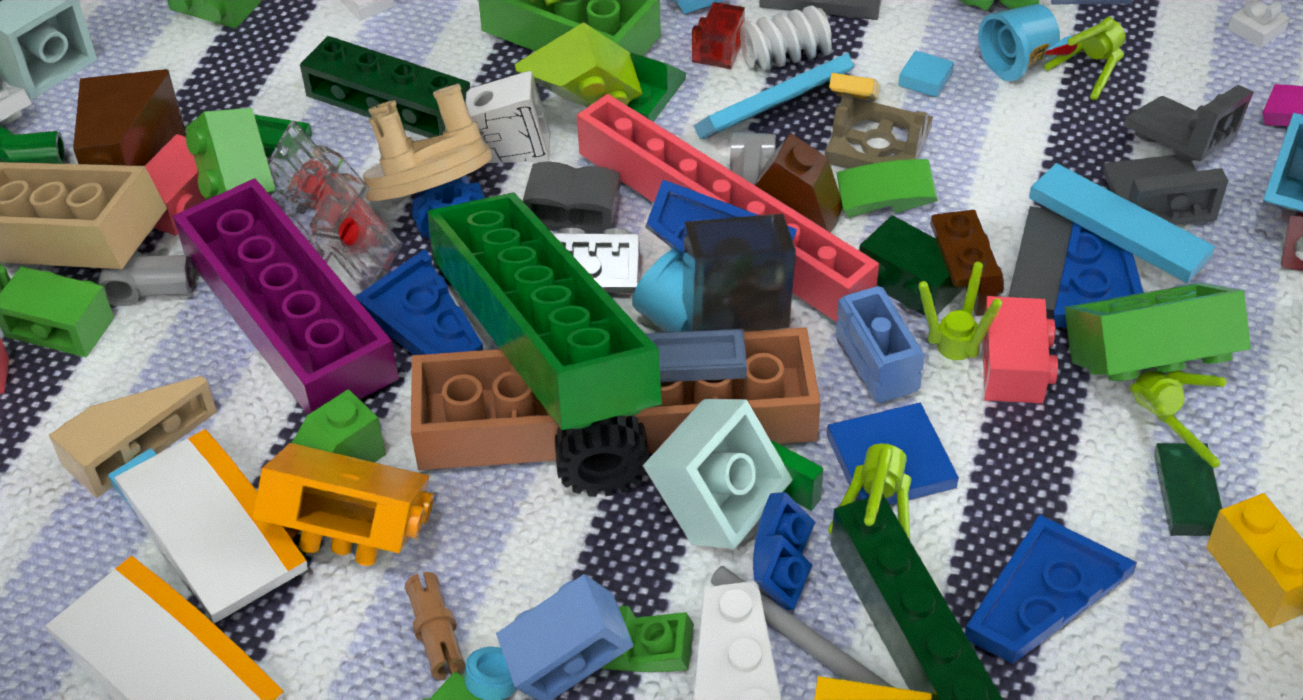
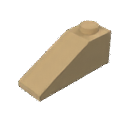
M198 376L90 406L49 434V437L62 467L91 494L98 498L113 487L108 474L150 448L156 454L161 453L217 413L208 381L204 377Z

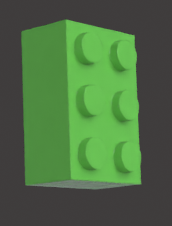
M1200 282L1064 307L1072 364L1089 369L1090 374L1108 375V380L1110 381L1135 379L1139 377L1138 370L1155 367L1156 372L1183 370L1186 368L1185 361L1201 358L1202 363L1208 364L1227 362L1233 359V352L1251 349L1244 290Z

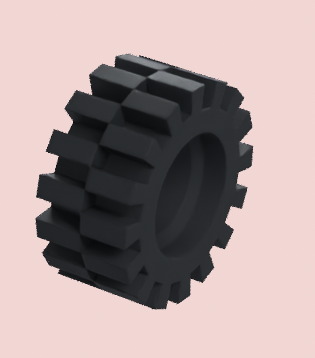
M619 415L593 422L590 426L582 429L569 428L561 430L558 427L557 435H555L558 478H561V483L566 488L572 485V492L581 494L584 489H587L589 497H596L598 491H605V497L614 496L613 489L619 488L622 493L630 490V483L638 486L642 482V475L647 476L648 473L643 467L649 459L645 427L642 422L638 424L636 416L632 415L625 418V416Z

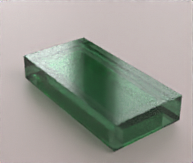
M1156 443L1153 455L1170 536H1210L1219 510L1222 509L1213 467L1186 443Z

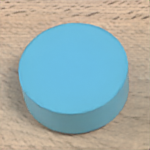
M483 647L469 655L465 665L464 683L470 693L484 700H502L515 693L517 689L513 684L500 647Z

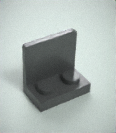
M1237 85L1222 95L1218 94L1213 101L1205 106L1200 105L1196 110L1165 96H1160L1126 116L1123 125L1135 131L1136 136L1142 140L1159 142L1174 149V153L1183 159L1202 161L1236 138L1254 91Z
M1177 155L1105 163L1103 168V174L1111 192L1174 225L1217 220L1228 184V179L1222 168L1197 171L1191 160L1183 159Z

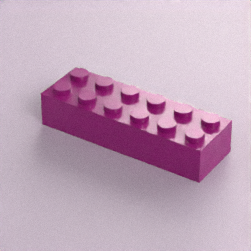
M256 178L173 215L184 254L191 255L195 269L307 415L348 389L360 400L399 379L392 340Z

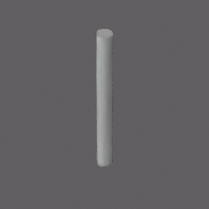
M720 566L711 578V583L714 586L745 582L724 566ZM760 592L766 623L848 681L893 687Z

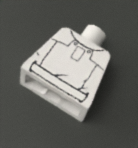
M532 71L480 85L466 92L465 103L471 121L477 122L483 143L489 145L493 158L488 163L549 161L551 132Z

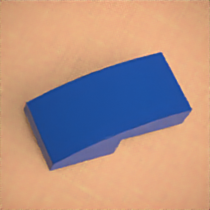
M786 492L770 493L759 522L753 553L754 581L785 610H794L813 566L802 553L816 522Z

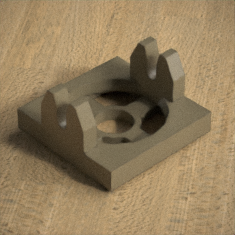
M843 93L841 105L836 107L832 137L825 150V156L828 157L830 164L846 168L886 161L918 159L932 128L933 116L927 115L926 112H912L857 99L853 95ZM863 120L879 123L877 129H871L867 132L850 129L853 125ZM894 126L908 131L906 142L895 139V136L891 133ZM872 138H882L887 140L890 145L886 148L878 149L869 146L867 141ZM848 142L861 145L864 153L857 151Z

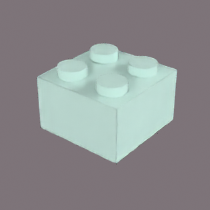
M2 0L0 2V76L10 86L24 88L30 100L97 60L79 0Z
M703 399L643 465L691 545L735 549L760 520L770 493L783 492L793 480L746 399Z

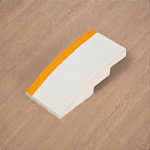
M206 429L114 477L117 485L165 560L169 559L189 591L192 590L214 624L308 570L306 559L283 526L253 519L257 498L256 489Z
M132 555L45 625V629L113 700H280L284 694V691L214 623Z

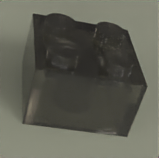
M783 213L685 222L682 300L691 331L743 329V332L789 328L796 249Z

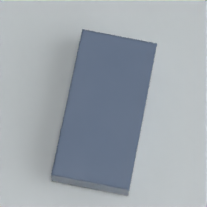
M743 329L645 333L659 348L660 382L747 378Z

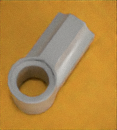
M732 132L730 170L754 185L764 165L775 152L776 134Z
M136 250L123 269L101 268L97 285L104 287L109 304L113 307L132 306L137 302L139 296L189 294L194 291V264L191 255L144 257Z

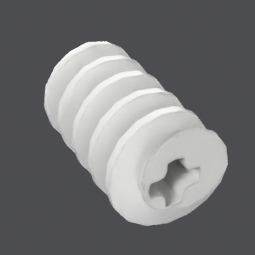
M812 5L805 7L802 12L797 9L789 11L787 16L779 13L774 15L772 19L762 17L756 23L746 21L742 23L740 28L741 47L745 61L750 68H753L755 61H758L763 71L769 70L770 57L774 58L778 67H783L786 63V53L789 54L794 64L801 61L802 49L807 58L811 60L816 58V46H819L824 56L831 54L830 24L825 12L821 8L817 9Z

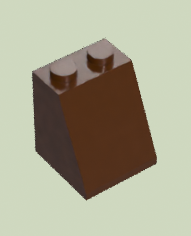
M168 69L80 78L73 144L78 164L145 166L176 134L186 137L185 126Z

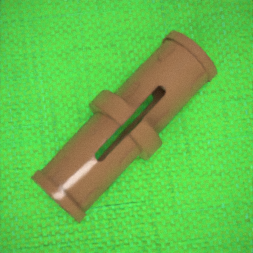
M423 572L427 586L424 588V591L418 574L410 577L405 582L404 588L409 596L416 618L413 621V630L416 639L424 644L431 675L437 680H446L443 667L446 661L451 675L454 671L459 674L462 673L466 664L461 656L454 634L456 620L453 612L445 607L437 575L431 572Z

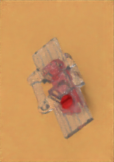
M291 121L268 161L273 183L278 189L274 201L327 263L331 255H333L349 276L364 291L385 276L403 244L364 200L370 187L341 154L326 146L316 145L297 122ZM307 209H315L316 211L309 224L312 229L311 235L296 218L297 213L305 214Z

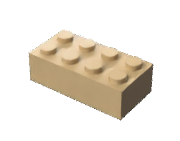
M0 162V263L123 269L146 236L153 230L155 224L167 210V207L145 166Z

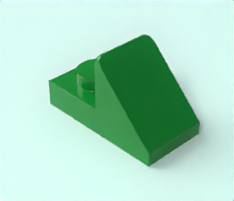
M631 53L630 56L642 95L630 101L627 106L654 122L685 81L686 72L667 63Z

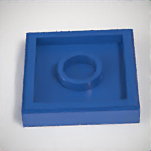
M921 402L827 425L826 436L849 486L853 479L855 467L864 464L868 448L874 444L882 443L896 446L906 454L907 463L904 473L911 477L908 493L909 500L957 488L959 477ZM862 486L856 501L869 497L870 494L864 490V486ZM894 492L893 496L886 498L889 505L897 503V493Z

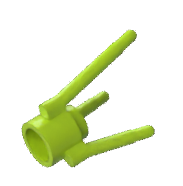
M1106 17L1097 25L1070 37L1067 43L1070 46L1078 44L1076 50L1069 55L1055 56L1044 64V70L1049 71L1082 50L1092 59H1107L1090 94L1091 100H1097L1116 63L1124 57V53L1120 49L1126 40L1124 28L1112 17Z
M975 262L973 265L963 309L948 313L941 320L940 324L928 283L925 281L919 283L920 297L929 327L928 342L937 344L941 355L951 360H964L969 357L975 358L978 356L980 344L1002 306L1000 299H994L979 325L972 316L983 269L981 262Z
M1155 370L1142 374L1136 383L1130 387L1136 402L1157 415L1158 420L1167 424L1211 467H1219V459L1175 417V413L1184 404L1185 396L1182 388L1184 384L1224 387L1227 383L1226 379L1212 375L1184 373L1180 370L1169 372L1167 375Z
M880 443L870 446L866 452L864 464L855 467L852 482L839 507L855 502L862 486H864V490L870 494L864 523L867 526H872L878 513L882 493L885 498H889L895 492L897 493L898 521L910 539L908 493L911 477L904 473L907 463L906 454L898 447L890 444ZM833 520L828 528V532L831 535Z

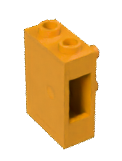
M289 443L262 467L253 519L302 530L299 548L306 553H316L320 550L322 535L332 537L330 549L338 555H348L351 553L353 543H357L355 561L361 566L369 567L376 563L378 549L400 553L410 537L418 538L422 523H428L434 494L426 492L430 475Z

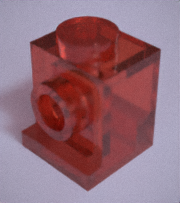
M713 2L707 17H701L698 26L694 25L692 28L693 63L732 69L741 48L740 28L742 23L745 22V7Z

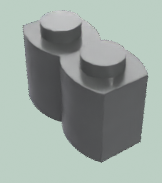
M545 161L534 163L522 201L550 231H557L562 228H578L584 230L585 234H603L604 230L611 229L614 225L620 199V173L597 166H586L576 169L559 162Z

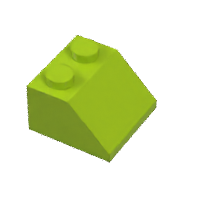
M584 22L514 64L517 72L532 71L536 83L566 100L589 107L606 94L611 95L625 105H628L630 101L642 95L629 51Z

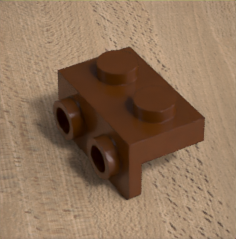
M975 209L932 215L930 225L955 287L965 286L967 291L974 263L981 262L983 264L974 312L976 316L984 315L987 296L998 297V294L1003 293L1004 278L1002 270L997 265L991 250L989 238L984 233Z

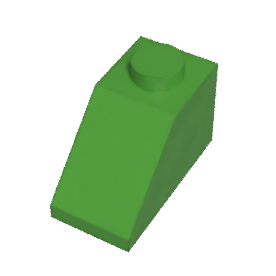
M349 389L307 415L292 441L293 444L374 463L386 455L378 417Z

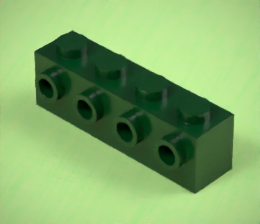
M328 35L300 63L307 97L368 118L372 117L368 111L369 108L374 106L377 108L378 104L395 100L404 130L427 138L443 135V131H445V125L433 92L451 85L460 84L464 102H466V92L471 89L469 81Z

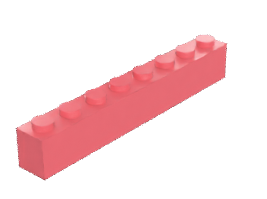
M606 94L577 114L579 154L598 167L608 168L620 173L621 182L653 203L662 180H666L797 229L778 284L837 322L839 318L837 315L839 299L845 295L877 286L878 262L611 95Z

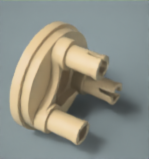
M460 84L451 85L433 92L446 128L443 131V135L416 141H413L412 137H407L395 100L378 104L377 108L374 106L368 109L372 116L368 120L377 139L381 158L379 159V164L371 167L362 175L365 182L362 189L366 200H388L421 192L467 175L484 166L493 158L489 145L483 143L477 122L471 121L461 93Z

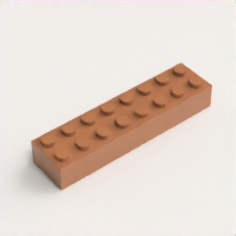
M807 327L744 332L747 378L660 382L662 405L642 409L640 413L634 415L638 418V424L642 422L645 427L648 454L655 453L703 399H746L769 439L778 444L818 441L821 403ZM500 349L412 355L411 437L418 471L556 460L555 435H557L559 426Z

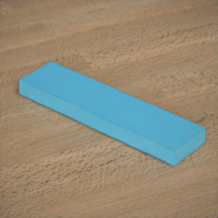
M846 53L711 114L693 126L699 139L703 138L704 140L830 82L831 73L845 74L852 70L854 64L849 53Z
M1057 163L1031 186L1029 198L1186 283L1213 256L1214 245Z

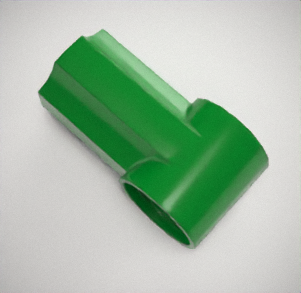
M0 127V162L66 164L62 134L57 131L14 135L9 130Z

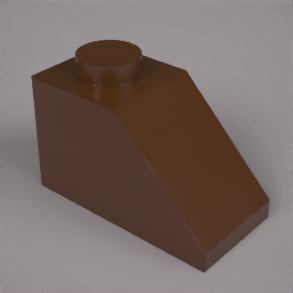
M789 133L766 162L754 185L831 233L843 209V205L828 157L792 133Z

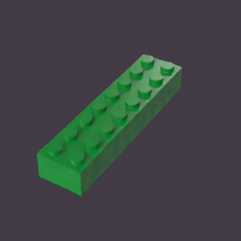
M515 192L427 210L433 261L561 430L569 428L582 429L596 421L619 415L632 416L640 413L642 409L662 405L659 348Z

